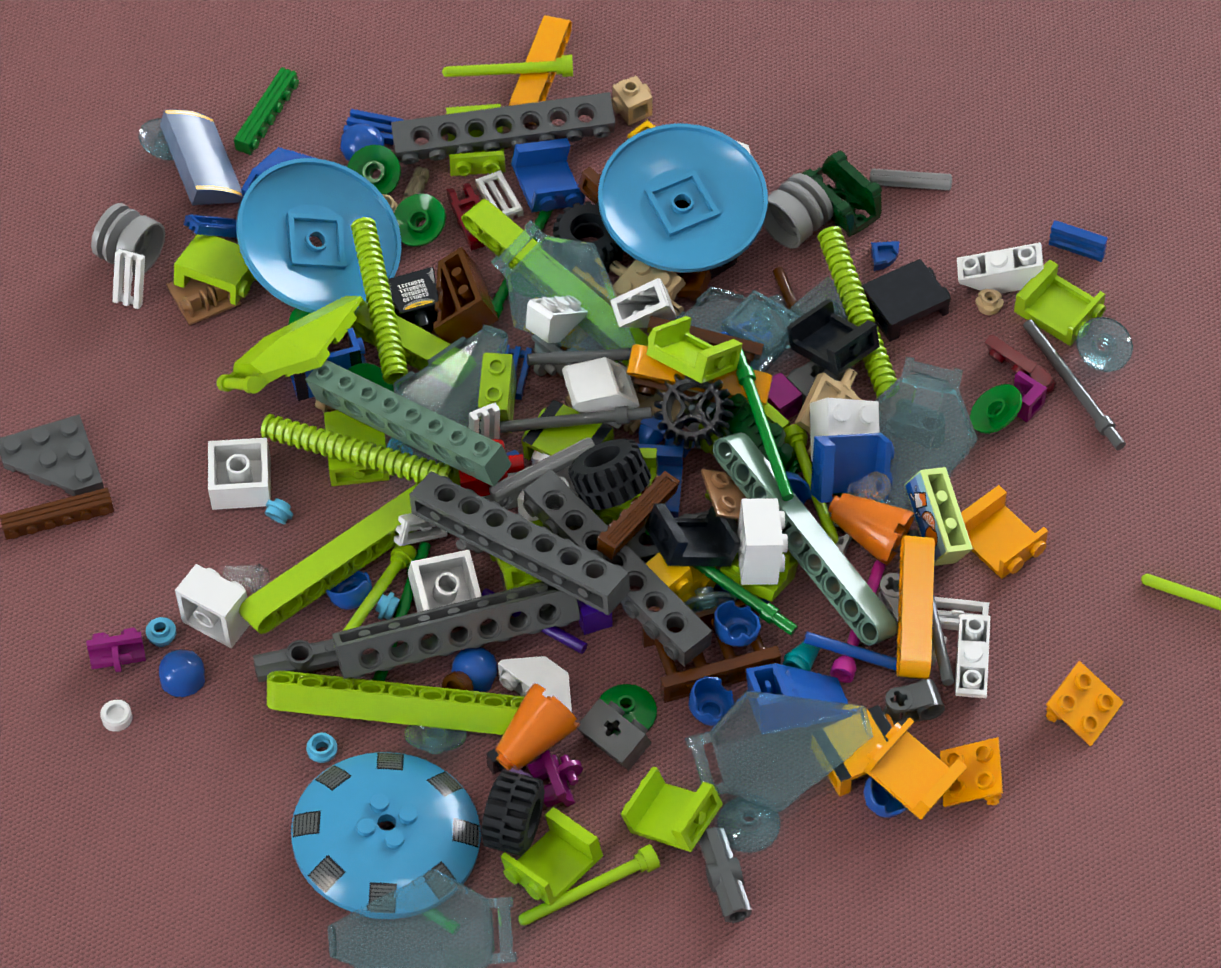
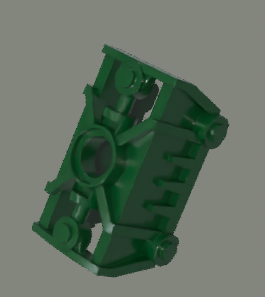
M841 150L829 155L822 167L815 171L808 169L802 172V174L816 181L826 192L833 207L832 219L837 227H841L847 232L848 237L862 231L881 217V186L875 181L871 183L847 161L846 154ZM825 173L835 183V188L829 184L825 185L821 175ZM856 209L865 210L870 216L866 218L863 214L856 215Z
M737 393L728 399L732 400L734 405L731 408L725 409L733 413V418H724V421L730 425V428L727 430L720 427L719 431L723 437L740 432L745 433L769 461L751 407L746 397L741 393ZM716 407L709 414L711 421L715 415ZM768 421L784 469L788 471L796 458V452L788 443H784L786 433L783 427L778 423L772 424Z

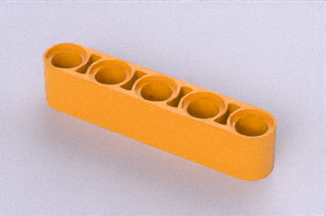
M545 15L525 62L556 61V58H561L570 39L572 21ZM556 72L520 74L509 106L545 101Z
M632 345L626 374L663 384L668 380L672 385L676 383L674 379L675 374H679L682 380L685 379L684 374L646 355L648 346ZM737 370L714 378L713 383L719 379L724 383L721 390L728 389L730 391V395L727 398L741 393L748 401L744 387L739 384L737 379ZM753 370L756 376L754 382L761 403L766 405L773 376L765 372ZM690 388V390L703 393L706 391L703 388Z
M903 535L901 540L896 657L897 677L929 679L934 538Z

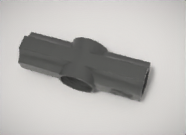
M333 639L311 644L304 640H296L288 645L286 649L253 655L258 682L267 681V675L273 671L313 674L316 670L338 666ZM299 658L305 659L303 661H297V659Z
M708 828L698 842L706 863L705 870L710 889L713 893H716L725 922L737 923L744 921L746 917L751 915V907L743 887L744 879L737 857H733L724 828Z

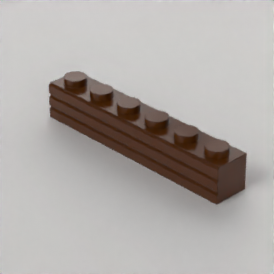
M666 471L660 476L657 475L653 479L652 484L649 487L646 486L641 492V496L634 498L630 507L624 509L620 513L619 518L610 523L608 530L600 533L597 538L598 545L596 549L612 560L645 526L654 504H666L677 492L680 481Z
M107 487L2 514L0 519L5 538L8 540L27 534H35L47 529L51 530L63 525H70L82 520H89L101 515L105 516L113 513L114 508Z

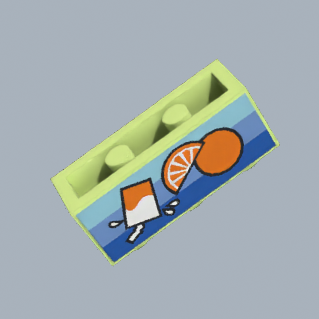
M942 467L920 470L904 484L912 510L915 513L914 516L921 537L934 538V566L957 563L973 548L947 469Z

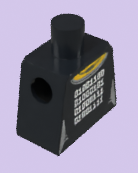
M429 267L389 278L388 284L395 314L431 333L434 328L432 322L437 321L438 312L435 310V302L439 300L434 268Z

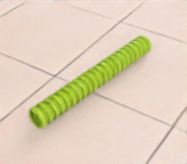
M362 217L352 222L351 231L369 315L371 316L370 319L383 380L388 384H399L408 378L409 373L394 312L375 221L369 217Z
M831 226L823 229L817 235V239L820 242L823 255L826 257L825 260L832 279H834V284L837 287V293L840 294L839 298L842 301L848 321L856 326H860L867 320L876 323L874 317H872V311L869 309L870 305L867 302L864 289L861 287V281L858 279V273L855 272L856 268L853 265L850 252L847 250L848 247L844 242L845 239L841 228ZM878 332L880 347L862 360L865 362L864 365L868 370V376L871 377L870 381L874 392H876L877 400L889 401L901 393V388L898 385L897 378H895V372L892 370V364L889 362V356Z
M271 413L265 417L261 426L262 438H270L271 441H279L283 445L287 443L290 447L295 445L297 449L304 447V450L307 452L312 450L314 454L321 453L325 457L329 455L330 458H338L339 461L346 459L347 463L352 464L354 462L356 466L363 464L364 468L369 469L371 467L373 471L380 469L381 473L385 474L388 472L391 476L397 474L398 478L406 477L408 481L414 479V482L420 483L431 471L440 476L448 477L451 481L453 480V467L450 465L445 466L442 462L436 464L435 460L427 461L425 457L419 459L417 455L410 456L407 452L402 454L400 450L393 452V449L390 447L386 449L383 445L376 447L375 443L371 442L368 444L365 440L359 442L358 438H352L351 440V437L348 435L344 437L341 433L334 435L333 431L329 430L326 432L323 428L317 430L316 426L312 425L309 427L306 423L300 425L299 421H293L292 423L291 419L286 418L284 420L281 416L275 418V415Z

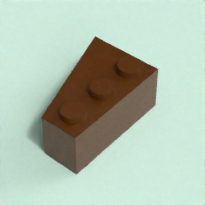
M462 247L438 261L436 289L439 291V300L435 302V310L438 312L437 322H434L433 330L442 340L456 347L483 329L488 328L499 319L479 267Z

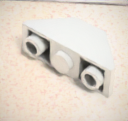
M1041 242L958 257L959 284L980 291L984 289L997 290L1001 294L1021 290L1031 278H1034L1044 269Z
M570 295L530 299L527 304L526 328L548 344L558 343L586 317L588 311L581 307L582 303L578 299Z
M960 614L955 696L987 698L990 616Z
M546 656L503 659L498 663L499 680L506 689L510 691L515 690L525 697L529 688L536 683L546 689L542 695L545 697H552L554 695L572 712L569 674Z

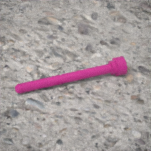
M878 560L874 562L867 582L875 594L886 566ZM851 629L847 643L858 646L860 639ZM845 655L839 656L832 664L830 675L838 678L839 682L842 683L852 682L857 670L854 658Z

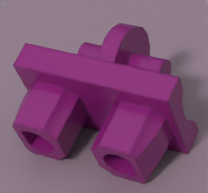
M134 627L124 629L121 635L109 637L104 632L93 634L92 640L86 641L92 670L114 666L115 672L118 673L122 672V665L146 661L141 632H137Z
M549 749L542 753L540 758L530 763L528 768L534 778L542 780L550 778L551 783L544 786V804L547 807L560 802L569 807L576 802L567 780H569L572 786L579 783L577 776L583 771L582 764L579 760H570L568 755H563L560 757L562 763L560 765L558 757L551 755Z

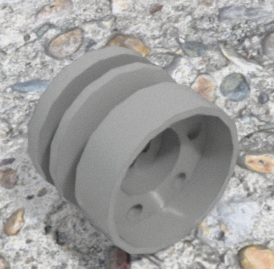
M796 173L789 177L786 182H783L778 190H774L768 195L767 213L763 226L781 245L790 249L798 248L813 234V231H818L822 225H825L833 217V207L826 192L816 181L807 175Z
M116 203L104 212L95 226L91 240L92 253L101 259H105L110 264H114L115 252L118 249L145 256L144 273H146L161 254L165 242V228L160 222L146 215L141 216L136 210L130 209L123 203ZM133 260L132 264L133 276H135V260Z

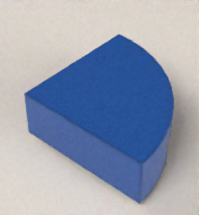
M899 241L871 243L874 271L885 269L896 260L899 253Z

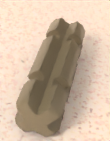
M420 166L415 168L414 177L410 179L404 193L405 197L402 198L401 202L411 195L423 193L424 184L428 182L430 177L427 168Z

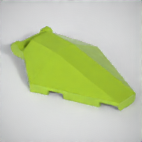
M344 296L265 336L234 363L231 374H222L217 379L218 389L224 392H230L234 389L244 390L247 393L255 394L261 391L267 384L283 375L289 377L293 374H300L321 367L330 356L327 347L332 341L334 344L341 341L347 333V329L357 319L354 311L357 307L364 306L365 301L361 296Z

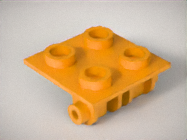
M1078 661L1045 704L1047 706L1046 717L1051 722L1062 720L1089 746H1092L1124 701L1081 661Z
M998 737L940 751V760L949 768L957 759L967 766L960 777L943 795L944 807L984 798L988 805H997L999 803V799L1002 798L1003 787Z

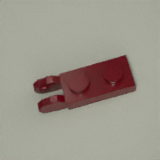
M470 183L463 184V193L466 198L462 200L458 199L453 188L447 189V197L452 211L471 251L485 247L482 242L465 228L461 219L462 215L480 202L478 195H475Z
M989 335L984 343L990 351L988 355L1000 364L1006 361L1013 366L1011 370L1015 374L1018 371H1022L1047 387L1046 394L1055 391L1056 383L1049 372L1047 373L1045 369L995 335Z

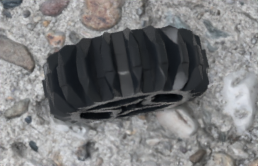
M675 374L674 379L676 383L672 385L668 380L665 381L664 384L668 391L659 390L657 393L663 398V401L654 402L656 408L662 409L654 413L655 419L662 420L657 425L660 431L666 430L663 436L667 440L673 438L675 446H679L684 440V448L688 450L692 447L693 441L697 449H702V440H705L709 446L713 445L711 436L715 434L717 438H722L723 435L719 431L720 427L727 430L730 428V425L724 421V418H733V413L725 410L734 405L732 400L726 399L730 395V391L728 389L721 390L724 383L720 379L714 383V379L699 383L686 375L685 379L682 380L679 374ZM690 388L706 389L704 393L700 392L693 397L683 393V391ZM715 397L716 412L711 421L707 417L706 411L711 404L710 400ZM677 399L680 402L681 410L676 416L677 420L673 423L671 411L673 403ZM685 401L690 405L694 404L695 407L697 406L698 412L703 418L701 419L697 414L693 415ZM695 422L705 427L695 432L681 430L684 426L688 427Z

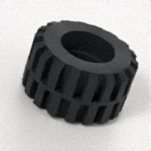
M591 201L585 202L584 205H580V203L573 204V208L567 207L563 210V214L557 216L556 223L553 226L555 257L572 272L575 266H579L585 272H590L594 277H599V273L604 275L610 273V265H614L613 261L622 260L624 250L608 233L600 215L598 202L596 205L591 204ZM586 237H593L598 239L593 242L580 241V239Z
M615 439L595 445L579 455L568 469L569 477L578 497L591 510L608 509L631 500L648 486L651 479V474L638 444L634 440Z
M503 770L499 774L489 793L483 815L482 841L485 847L519 856L526 853L534 840L544 803L542 779Z

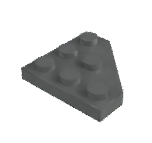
M80 414L0 438V457L4 469L14 473L19 471L27 474L34 481L49 487L51 485L57 486L72 496L104 489Z

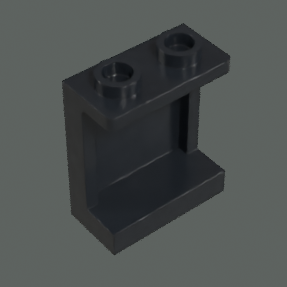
M921 259L861 286L870 305L869 309L872 311V317H874L877 326L889 342L900 338V327L937 310L942 316L949 314L951 302L949 291L945 287H941L936 280L934 271L930 267H926Z
M826 299L787 327L791 350L837 376L880 347L877 324L870 320H867L860 326L852 324L834 313L833 302L829 299Z
M655 503L645 525L647 532L668 566L730 567L735 555L739 551V539L725 517L716 516L713 506L710 507L704 519L674 518L666 504Z

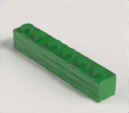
M283 67L280 68L235 136V150L251 155L258 148L260 140L266 136L268 128L274 124L276 116L283 109V105L286 101H289L291 93L298 87L299 80L295 71Z

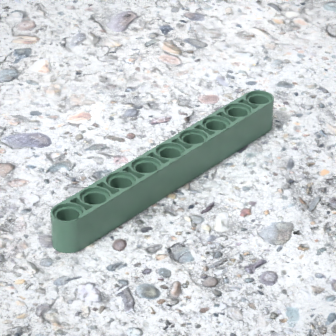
M740 432L717 439L713 445L714 456L747 499H778L779 511L785 512V528L782 529V534H787L788 550L857 637L868 646L894 637L897 632V622L893 615L794 492L793 499L789 501L782 500L770 462L749 436Z

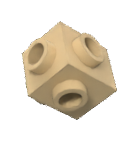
M637 76L622 80L612 86L613 98H611L613 110L616 113H620L628 125L653 115L651 91L647 84H642Z

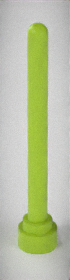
M561 55V58H556V61L446 66L442 69V74L444 77L557 72V75L562 74V77H573L572 55Z
M792 424L784 429L786 433L785 443L793 447L796 452L804 479L809 484L811 491L812 463L805 447L808 436L803 428L797 424ZM812 495L811 498L823 530L837 544L839 537L834 523L830 519L831 515L826 502L820 503Z
M410 544L404 546L395 545L390 553L391 563L343 631L362 625L400 569L408 567L409 563L415 559L417 552Z
M1144 574L1141 577V582L1146 586L1221 611V598L1151 574Z
M650 844L638 849L634 859L565 892L551 906L544 902L520 914L518 921L521 925H528L639 870L641 872L646 870L651 872L661 867L658 856Z

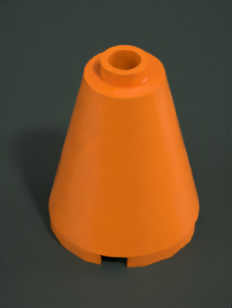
M843 493L841 497L836 495L828 509L832 513L830 519L886 566L895 558L897 552L893 551V549L896 550L903 535H907L915 514L907 509Z
M536 683L529 688L495 749L499 754L496 760L509 771L512 768L520 770L580 726V723L575 722L577 718L554 695L552 697L542 695L546 689Z

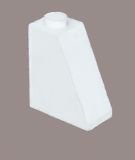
M660 278L610 300L619 327L648 328L650 316L666 320H672L677 317L668 290Z

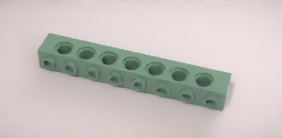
M328 360L321 367L314 369L305 379L317 401L492 487L498 483L511 466L502 444Z

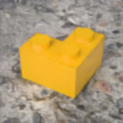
M660 552L646 563L689 608L704 592L711 591L716 585L714 581L693 566H668Z

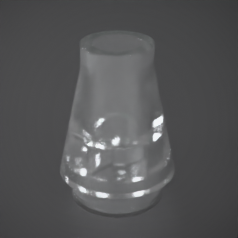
M872 472L860 480L850 483L848 486V494L873 501H882L891 491L889 478L880 472Z
M261 564L226 565L223 570V578L230 582L236 581L245 590L255 593L269 583L270 573Z

